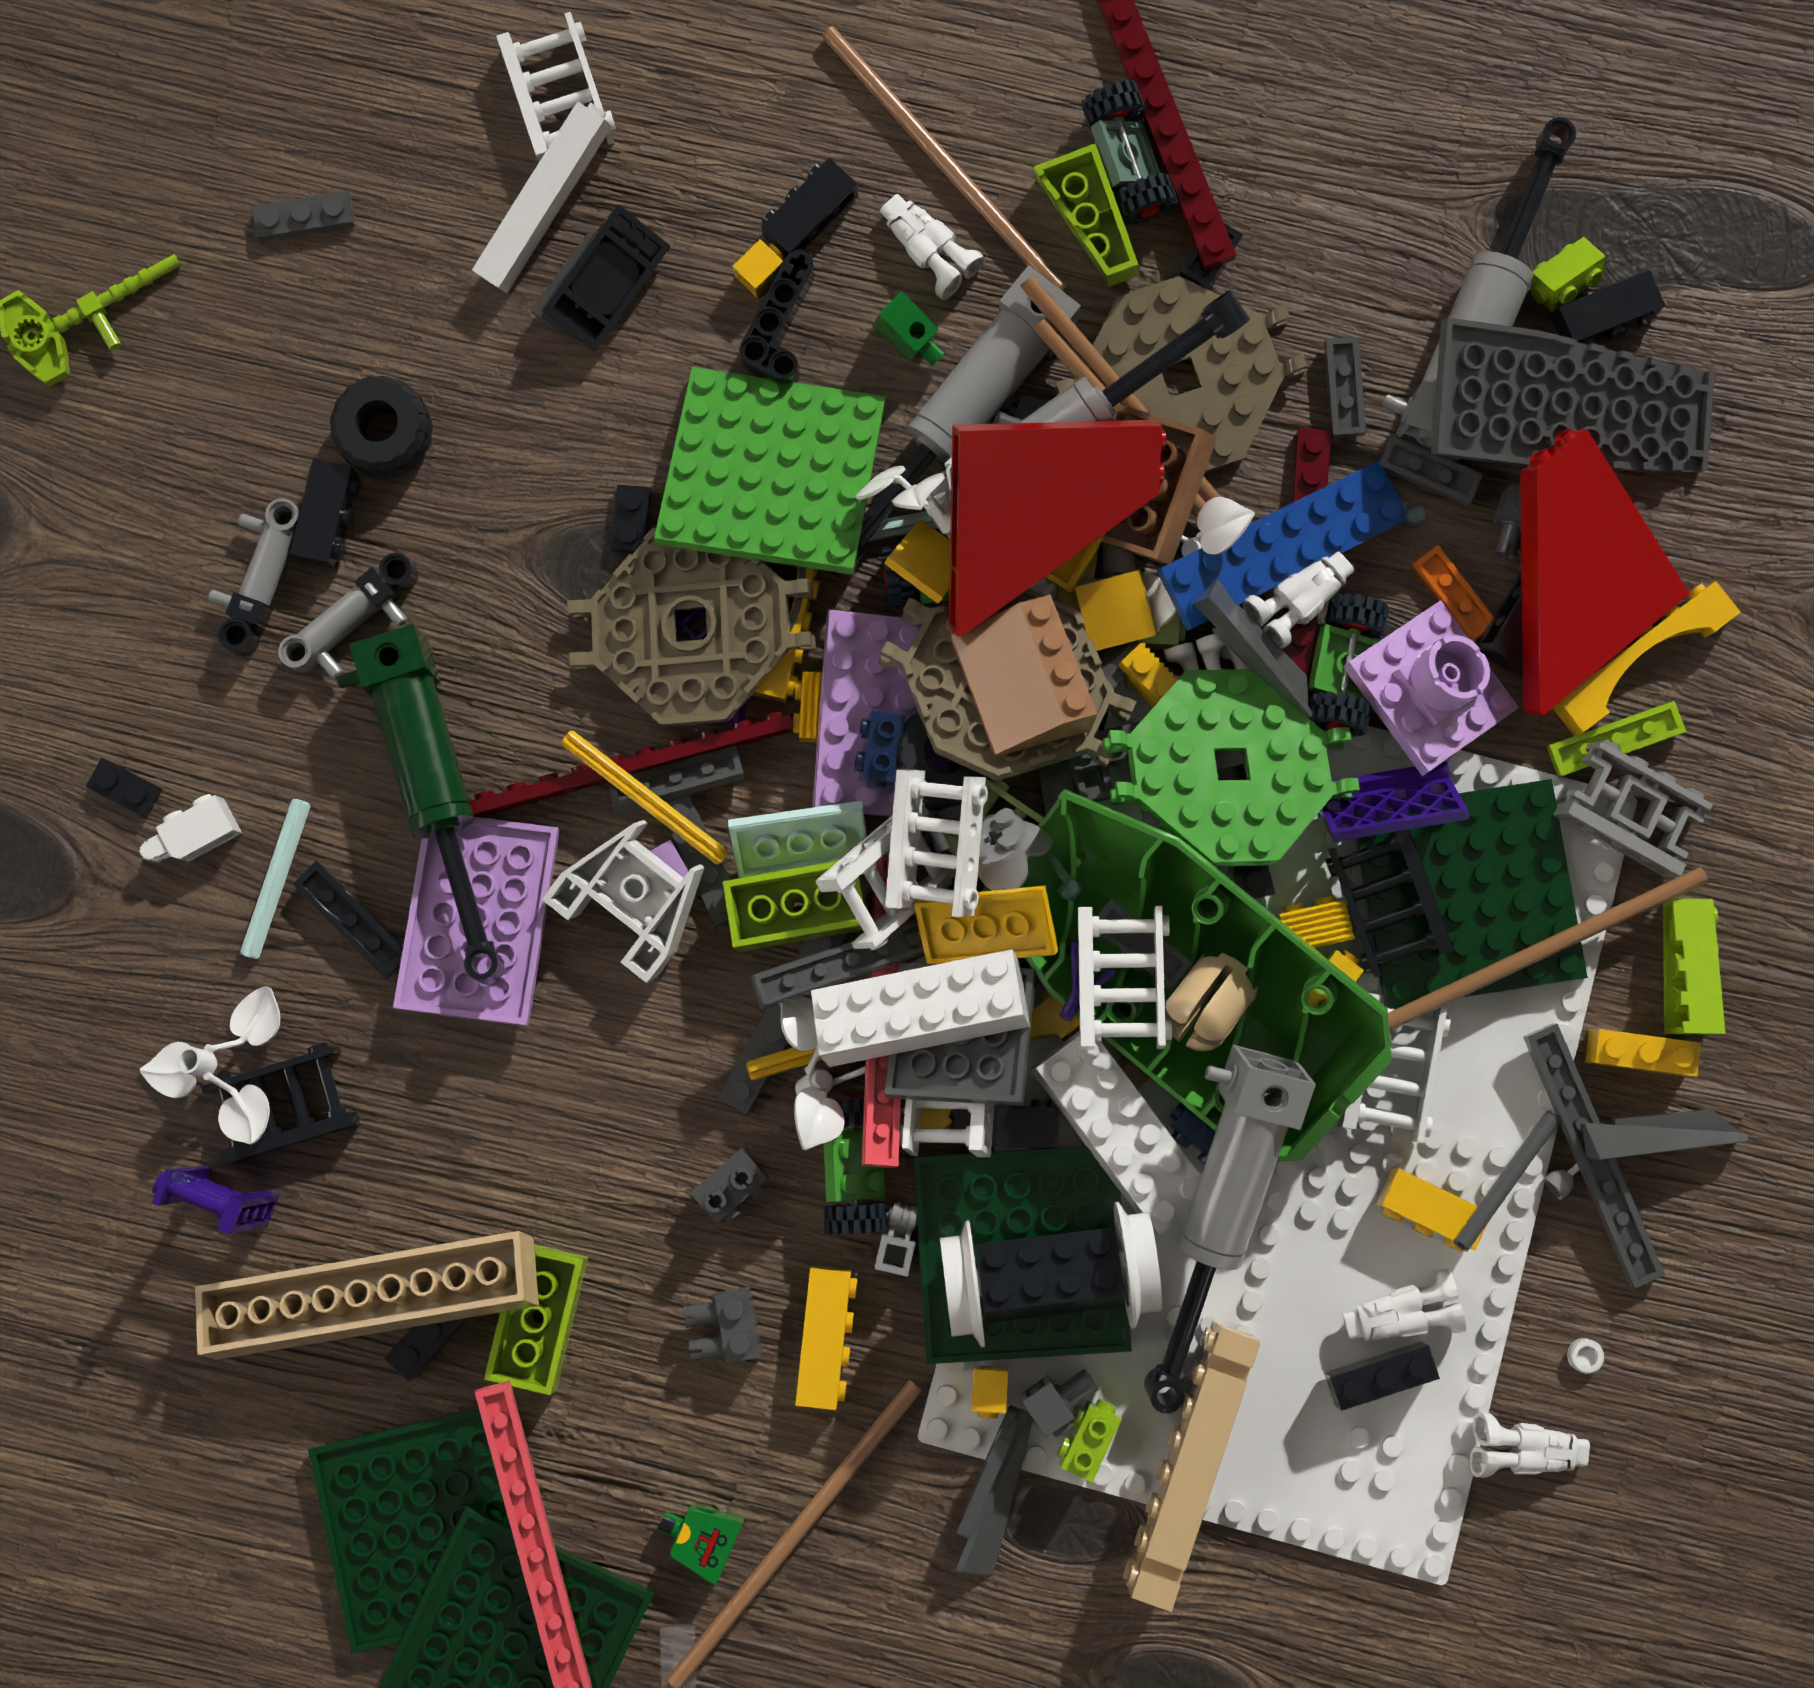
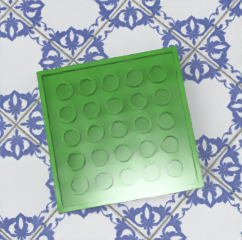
M692 367L654 536L655 545L853 575L868 499H862L859 503L855 496L872 478L886 396L795 382L781 384L769 378Z

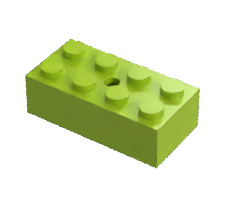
M838 861L723 881L733 948L739 952L862 931V927L842 893H837V891L821 892L815 882ZM861 874L854 880V888L868 910L863 875ZM798 901H803L804 907L799 912H795L794 904Z
M534 1244L539 1306L500 1312L484 1380L496 1383L510 1380L513 1387L552 1395L557 1391L589 1257ZM536 1310H539L544 1316V1321L541 1323L534 1320L533 1314Z

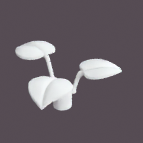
M952 457L949 458L944 464L947 468L946 474L950 494ZM892 467L875 476L855 496L860 503L862 499L876 495L890 484L899 483L906 490L892 500L894 506L922 510L924 507L929 516L933 517L942 534L950 532L951 495L948 496L946 492H941L936 496L931 494L944 480L945 476L943 473L932 475L921 481L918 485L911 486L901 476L906 470L905 467Z
M1215 497L1210 499L1203 505L1197 517V526L1201 532L1197 533L1196 537L1188 538L1183 535L1180 541L1184 543L1181 550L1183 557L1200 548L1206 553L1213 555L1225 552L1245 532L1255 513L1228 498ZM1148 573L1143 576V581L1158 634L1159 630L1173 618L1177 611L1160 577Z
M265 986L253 991L235 1008L230 1019V1030L233 1034L240 1036L239 1039L217 1045L207 1044L204 1049L191 1047L184 1042H175L163 1048L149 1063L140 1068L141 1074L154 1089L171 1098H183L190 1094L196 1086V1076L211 1081L228 1091L233 1097L225 1100L221 1105L218 1116L219 1126L228 1138L250 1145L260 1139L267 1127L270 1114L267 1096L255 1085H246L238 1093L234 1087L215 1077L213 1073L217 1068V1059L213 1053L243 1045L246 1040L251 1045L262 1046L275 1037L280 1027V1011L272 989Z
M801 996L780 1004V1022L783 1034L792 1047L800 1051H810L815 1047V1052L809 1065L804 1068L806 1075L800 1078L795 1086L797 1093L794 1103L796 1131L802 1149L808 1150L817 1145L830 1142L841 1134L844 1128L842 1109L838 1102L827 1098V1093L835 1085L865 1074V1067L832 1079L828 1071L819 1068L815 1069L819 1058L813 1003L811 999Z

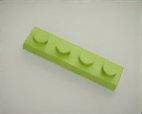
M1672 701L1548 745L1547 750L1559 778L1590 767L1582 762L1584 755L1588 754L1585 749L1590 743L1608 740L1620 746V752L1627 754L1687 731L1676 703Z

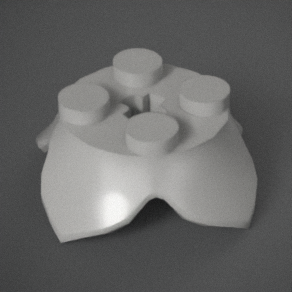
M1004 808L995 814L987 815L982 819L977 877L991 891L1021 888L1028 874V857H1039L1045 854L1054 842L1050 835L1041 827L1023 821L1010 808Z

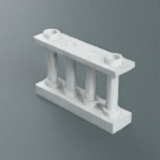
M571 12L564 13L569 29L521 45L519 42L513 43L509 32L496 36L538 162H540L558 131L553 133L542 131L540 122L545 120V116L573 108L577 101L581 104L594 101V104L603 110L581 45L587 39L581 21L574 23ZM574 42L579 56L578 59L530 74L529 71L523 73L520 63L526 61L525 57ZM584 71L589 88L541 104L539 101H532L530 92L535 91V87ZM611 111L605 112L606 116L604 119L612 126L606 135L607 143L610 145L614 143L611 131L617 129Z
M896 770L885 907L896 909L914 907L913 901L919 899L953 904L952 916L954 917L973 916L979 900L976 888L983 807L988 796L987 787L985 786L986 777H964L963 786L928 783L924 780L925 771ZM923 797L962 800L960 821L923 817ZM921 830L959 835L957 856L920 851L919 838ZM925 865L956 869L954 890L917 885V866Z
M922 804V815L924 817L929 812L925 805ZM893 815L815 881L821 892L837 891V893H842L864 933L851 943L854 949L870 948V950H876L888 942L887 937L915 913L914 907L899 909L885 907L887 886L876 868L878 864L876 861L883 855H886L889 860ZM920 832V851L931 852ZM924 865L929 875L919 884L917 883V885L947 889L951 886L956 869ZM861 874H864L886 912L876 922L873 921L854 888V880Z
M1155 906L1154 919L1099 920V916H1092V907H1078L1080 1050H1094L1095 1041H1101L1102 1037H1157V1049H1164L1166 1040H1172L1171 1019H1165L1163 936H1169V915H1162V906ZM1154 933L1155 953L1100 954V951H1093V937H1099V934ZM1155 967V988L1101 989L1100 985H1094L1093 972H1100V968ZM1156 1002V1023H1101V1020H1094V1006H1101V1003Z
M1370 993L1378 1001L1380 1000V995ZM1440 1007L1434 1010L1433 1017L1423 1015L1404 1024L1430 1030L1427 1050L1391 1043L1393 1058L1424 1064L1421 1084L1378 1076L1369 1086L1370 1088L1418 1097L1415 1117L1366 1108L1365 1104L1361 1103V1095L1354 1104L1352 1103L1344 1111L1338 1120L1337 1127L1356 1130L1357 1123L1362 1124L1363 1121L1411 1130V1141L1424 1143L1425 1137L1430 1136L1433 1125V1118L1428 1116L1442 1037H1447L1450 1029L1451 1018L1446 1016L1448 1008ZM1387 1008V1009H1388V1013L1391 1012V1011H1393V1010H1395V1009Z
M906 1099L904 1125H900L899 1143L902 1145V1149L911 1156H918L919 1142L965 1143L969 1147L968 1150L977 1157H991L995 1104ZM922 1109H968L969 1113H971L970 1126H967L966 1129L920 1128Z

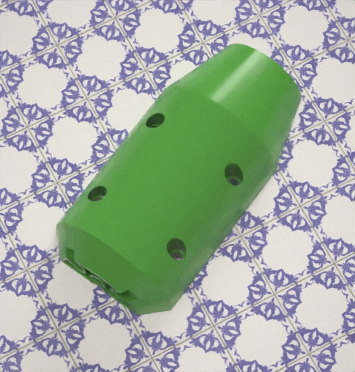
M1064 789L1058 796L1056 803L1038 825V827H1041L1050 835L1054 844L1045 854L1039 857H1028V874L1021 888L1046 887L1058 952L1055 955L1025 957L1026 961L1032 969H1035V974L1049 994L1065 1005L1072 991L1071 942L1073 940L1078 942V907H1092V916H1098L1110 899L1114 900L1137 919H1154L1155 906H1162V915H1169V936H1163V939L1193 963L1172 990L1164 985L1165 1005L1166 1001L1203 954L1204 957H1219L1221 953L1237 959L1247 967L1248 970L1245 975L1250 980L1253 990L1257 986V994L1252 1004L1247 1008L1218 1048L1211 1051H1195L1186 1047L1188 1039L1195 1031L1194 1026L1197 1020L1180 1042L1173 1037L1172 1040H1166L1164 1049H1157V1037L1103 1038L1215 1131L1226 1101L1218 1091L1220 1083L1207 1080L1205 1078V1071L1209 1066L1225 1069L1232 1045L1298 1061L1315 1082L1316 1086L1301 1130L1288 1127L1277 1161L1303 1160L1340 1119L1344 1111L1352 1103L1354 1104L1392 1062L1387 1007L1182 839ZM985 887V888L982 890V892H983V891H991V890H989L988 888ZM1099 934V937H1093V951H1100V954H1125L1101 934ZM1143 967L1100 968V972H1093L1094 980L1109 970L1115 972L1113 977L1100 985L1101 989L1155 988V977ZM1124 1002L1101 1003V1006H1094V1020H1101V1023H1156V1002H1128L1130 1006L1124 1004ZM1079 1008L1075 1014L1078 1018H1080Z

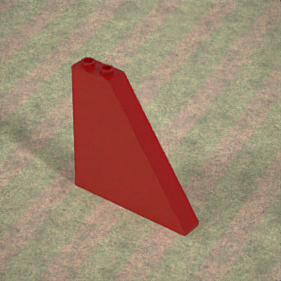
M1153 420L952 425L949 629L956 636L965 635L1159 495L1160 484H1163L1165 476L1164 466L1161 463V450H1164L1166 446V434L1162 429V425Z
M1567 429L1553 439L1555 443L1550 448L1540 450L1529 458L1530 464L1520 471L1523 710L1526 714L1544 716L1690 594L1587 429L1576 431Z

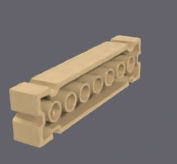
M1213 1321L1211 1328L1206 1327L1203 1332L1200 1347L1204 1348L1202 1360H1195L1192 1365L1189 1380H1192L1193 1384L1190 1393H1184V1402L1178 1409V1413L1182 1414L1179 1426H1173L1167 1441V1446L1171 1447L1168 1459H1162L1156 1475V1479H1159V1486L1157 1492H1151L1147 1500L1145 1512L1148 1513L1146 1525L1139 1526L1135 1537L1134 1545L1137 1546L1138 1553L1134 1560L1128 1559L1124 1570L1123 1579H1126V1586L1130 1590L1129 1593L1133 1599L1170 1612L1173 1610L1180 1588V1581L1183 1572L1186 1570L1244 1395L1247 1378L1261 1343L1260 1340L1249 1333Z

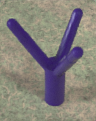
M1076 940L1071 942L1072 991L1059 1015L1069 1022H1072L1079 1008L1078 942ZM1109 970L1094 980V985L1103 984L1113 977L1115 972Z

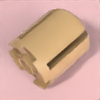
M1221 953L1219 957H1204L1203 954L1166 1001L1165 1019L1172 1021V1037L1180 1042L1197 1020L1194 1026L1195 1031L1188 1039L1186 1047L1195 1051H1211L1218 1048L1256 998L1257 986L1253 990L1250 980L1245 975L1248 970L1247 967L1237 959Z

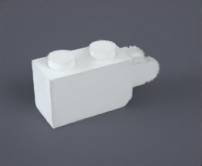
M207 794L193 801L192 808L184 812L178 810L163 818L164 823L155 827L159 834L151 837L147 842L144 841L141 844L142 846L139 847V852L143 856L142 858L159 863V861L166 860L169 857L190 862L242 834L224 798Z

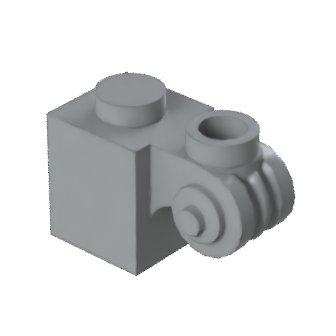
M895 1201L894 1206H891L890 1211H887L886 1219H889L888 1225H890L889 1234L882 1233L874 1269L908 1277L916 1240H912L910 1237L912 1230L914 1231L915 1226H918L917 1206L912 1205L910 1207L907 1204L902 1205L900 1202Z

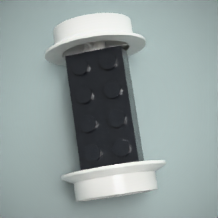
M1114 1202L1115 1227L976 1244L978 1269L975 1266L970 1221L966 1220L961 1235L940 1238L952 1337L973 1334L981 1348L985 1347L979 1297H982L985 1323L1124 1307L1125 1303L1130 1327L1135 1329L1141 1313L1162 1311L1159 1262L1149 1213L1127 1215L1120 1203Z

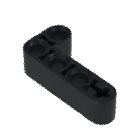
M794 250L786 256L739 348L742 364L747 371L758 377L769 378L781 384L797 383L800 377L796 356L792 352L780 347L814 281L813 259L804 250ZM802 265L805 266L806 271L800 269L795 277L794 268L799 269ZM784 292L793 295L792 300L787 303H781L776 299L779 294ZM767 321H775L779 324L776 330L771 332L764 331L762 326ZM753 349H759L764 352L759 360L754 361L748 359L747 354ZM787 363L793 366V370L787 375H781L776 372L777 367Z

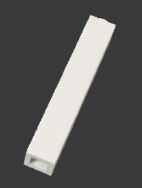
M577 101L472 271L508 293L612 126L604 119L606 113L592 103H589L586 107Z

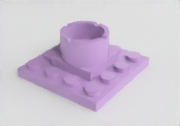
M1441 600L1343 666L1422 776L1519 708L1491 670L1489 662L1485 655L1480 652V648L1466 636Z

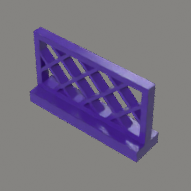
M1443 761L1423 776L1413 766L1349 777L1358 778L1360 791L1352 793L1350 800L1330 799L1317 814L1318 819H1323L1333 842L1469 819V810L1449 778V766L1446 761ZM1423 801V802L1431 803V805H1430V806H1426V805H1422V804H1419V803H1421V802ZM1388 807H1391V808H1395V809H1399V810H1397L1396 812H1393V811H1389V810H1386V809H1387ZM1447 807L1451 808V810H1442L1441 808ZM1409 812H1411V813L1418 814V815H1416V816H1409V815H1407V814H1408ZM1354 813H1359V814H1363V815H1365V816L1362 817V818H1360V817L1353 816V814H1354ZM1378 818L1386 821L1376 822L1373 820ZM1342 824L1352 826L1338 829Z

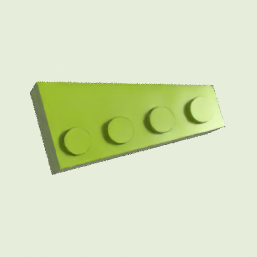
M1096 144L1034 166L1037 181L1108 286L1111 287L1140 276L1139 265Z
M1673 898L1663 903L1664 1035L1726 1034L1718 956L1719 948L1716 934L1718 911L1714 907L1713 899Z

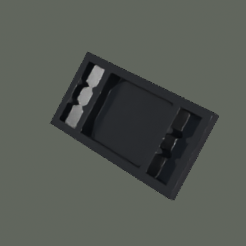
M618 204L594 233L579 258L561 279L541 311L595 352L671 246Z

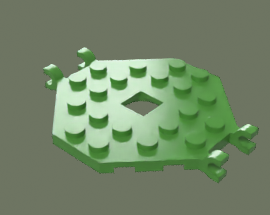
M1251 669L1186 670L1130 734H1126L1125 731L1110 730L1108 732L1109 738L1102 740L1104 753L1128 752L1132 783H1115V789L1109 791L1110 804L1135 803L1143 811L1146 812L1148 810L1163 823L1162 827L1170 834L1182 839L1215 867L1275 865L1330 799L1350 800L1352 793L1360 791L1358 778H1345L1332 782L1327 755L1328 748L1342 750L1344 748L1343 742H1350L1352 740L1350 727H1338L1323 731ZM1214 751H1239L1242 753L1246 761L1248 780L1219 781Z

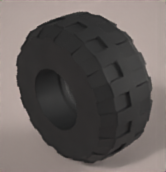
M389 376L366 377L351 384L336 400L330 417L332 440L344 460L365 475L383 478L403 475L421 462L432 441L433 425L430 412L419 394L406 383ZM381 413L396 414L398 416V425L395 432L388 439L381 442H371L366 439V428L373 417Z
M917 712L905 721L904 731L897 744L896 762L898 770L925 771L924 780L926 782L963 786L964 777H986L987 779V776L958 763L955 773L945 775L931 770L923 756L924 745L931 742L919 713ZM924 796L922 804L925 807L942 810L960 805L962 800Z

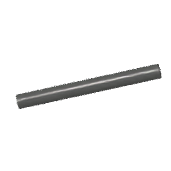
M1546 1111L1454 1239L1453 1242L1459 1249L1465 1252L1469 1251L1559 1124L1560 1119L1557 1115Z

